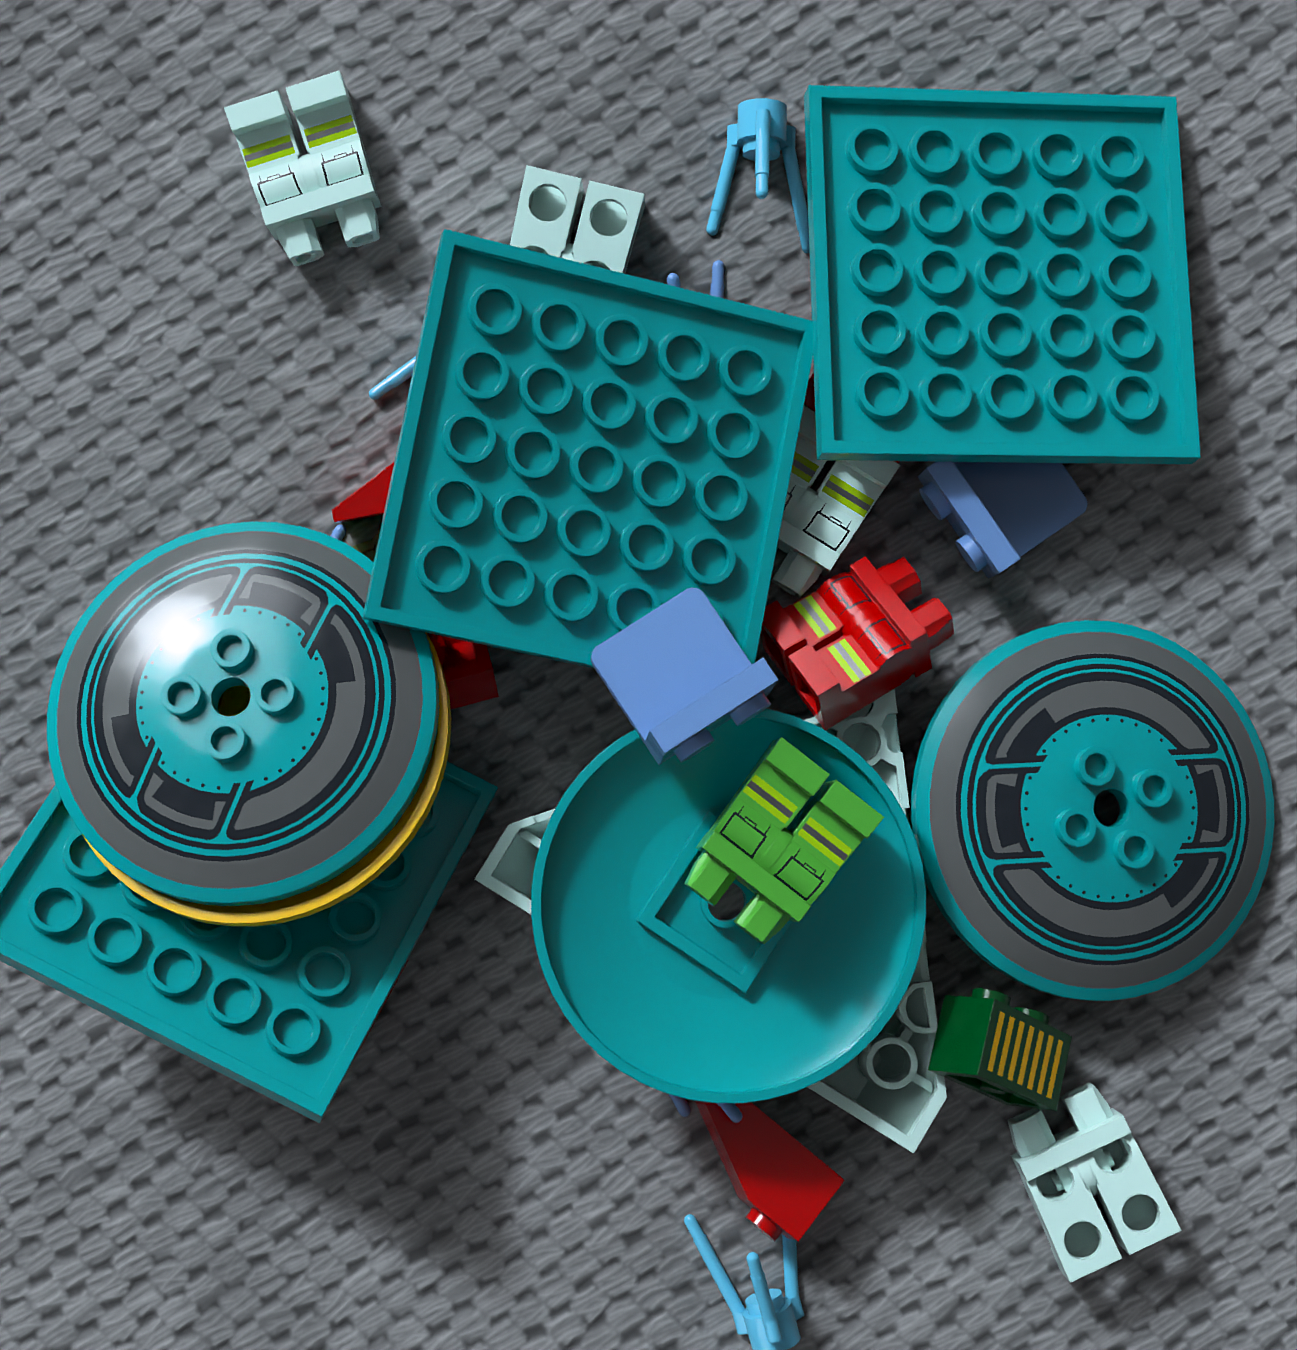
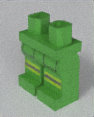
M782 737L770 743L718 816L709 832L705 834L695 847L701 852V855L695 861L684 883L712 906L717 904L735 879L754 893L753 897L734 920V923L761 944L767 943L785 926L788 920L800 922L810 909V905L828 886L845 861L862 840L870 836L884 818V816L839 781L825 782L830 774ZM825 782V784L822 786L819 792L815 795V793L818 791L821 785ZM815 795V797L812 799V801L809 803V805L806 807V809L803 811L800 817L796 820V822L793 824L790 830H788L787 827L795 818V816L799 813V811L802 809V807L805 805L808 799L811 796Z

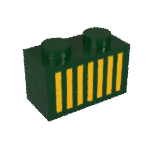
M975 988L973 989L972 997L945 995L928 1070L1005 1105L1057 1111L1072 1036L1048 1025L1050 1017L1042 1012L1021 1007H1011V997L997 991Z

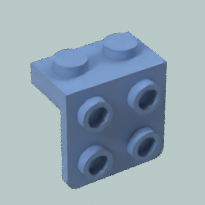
M934 462L918 476L923 484L919 492L928 508L939 520L946 517L960 537L955 541V544L965 561L975 572L982 569L988 579L1020 560L1022 555L1082 515L1087 509L1086 497L1062 463Z
M688 588L596 646L591 655L593 667L658 765L674 755L677 756L681 763L685 762L715 741L710 732L731 718L738 727L764 711L771 705L766 696L769 695L778 681V678L764 658L751 664L706 595L698 588Z

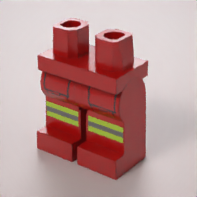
M865 556L849 565L851 572H844L831 577L816 592L785 608H782L778 601L765 607L760 634L763 648L791 686L795 685L797 694L825 731L900 686L912 674L918 677L932 669L930 650L954 635L951 613L939 598H932L911 611L906 607V602L922 594V588L916 571L905 557L876 570Z

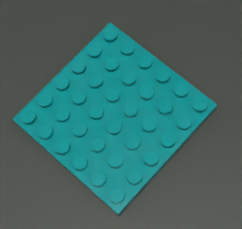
M808 85L804 95L817 460L1193 464L1201 458L1176 97Z
M444 229L437 251L362 619L594 668L591 663V655L596 646L686 589L698 588L706 595L751 664H754L813 359V321Z
M447 761L438 794L423 824L398 858L376 879L334 906L307 917L263 926H224L185 918L158 907L131 890L114 876L95 855L64 806L55 784L0 869V961L320 1123L493 801L498 787Z

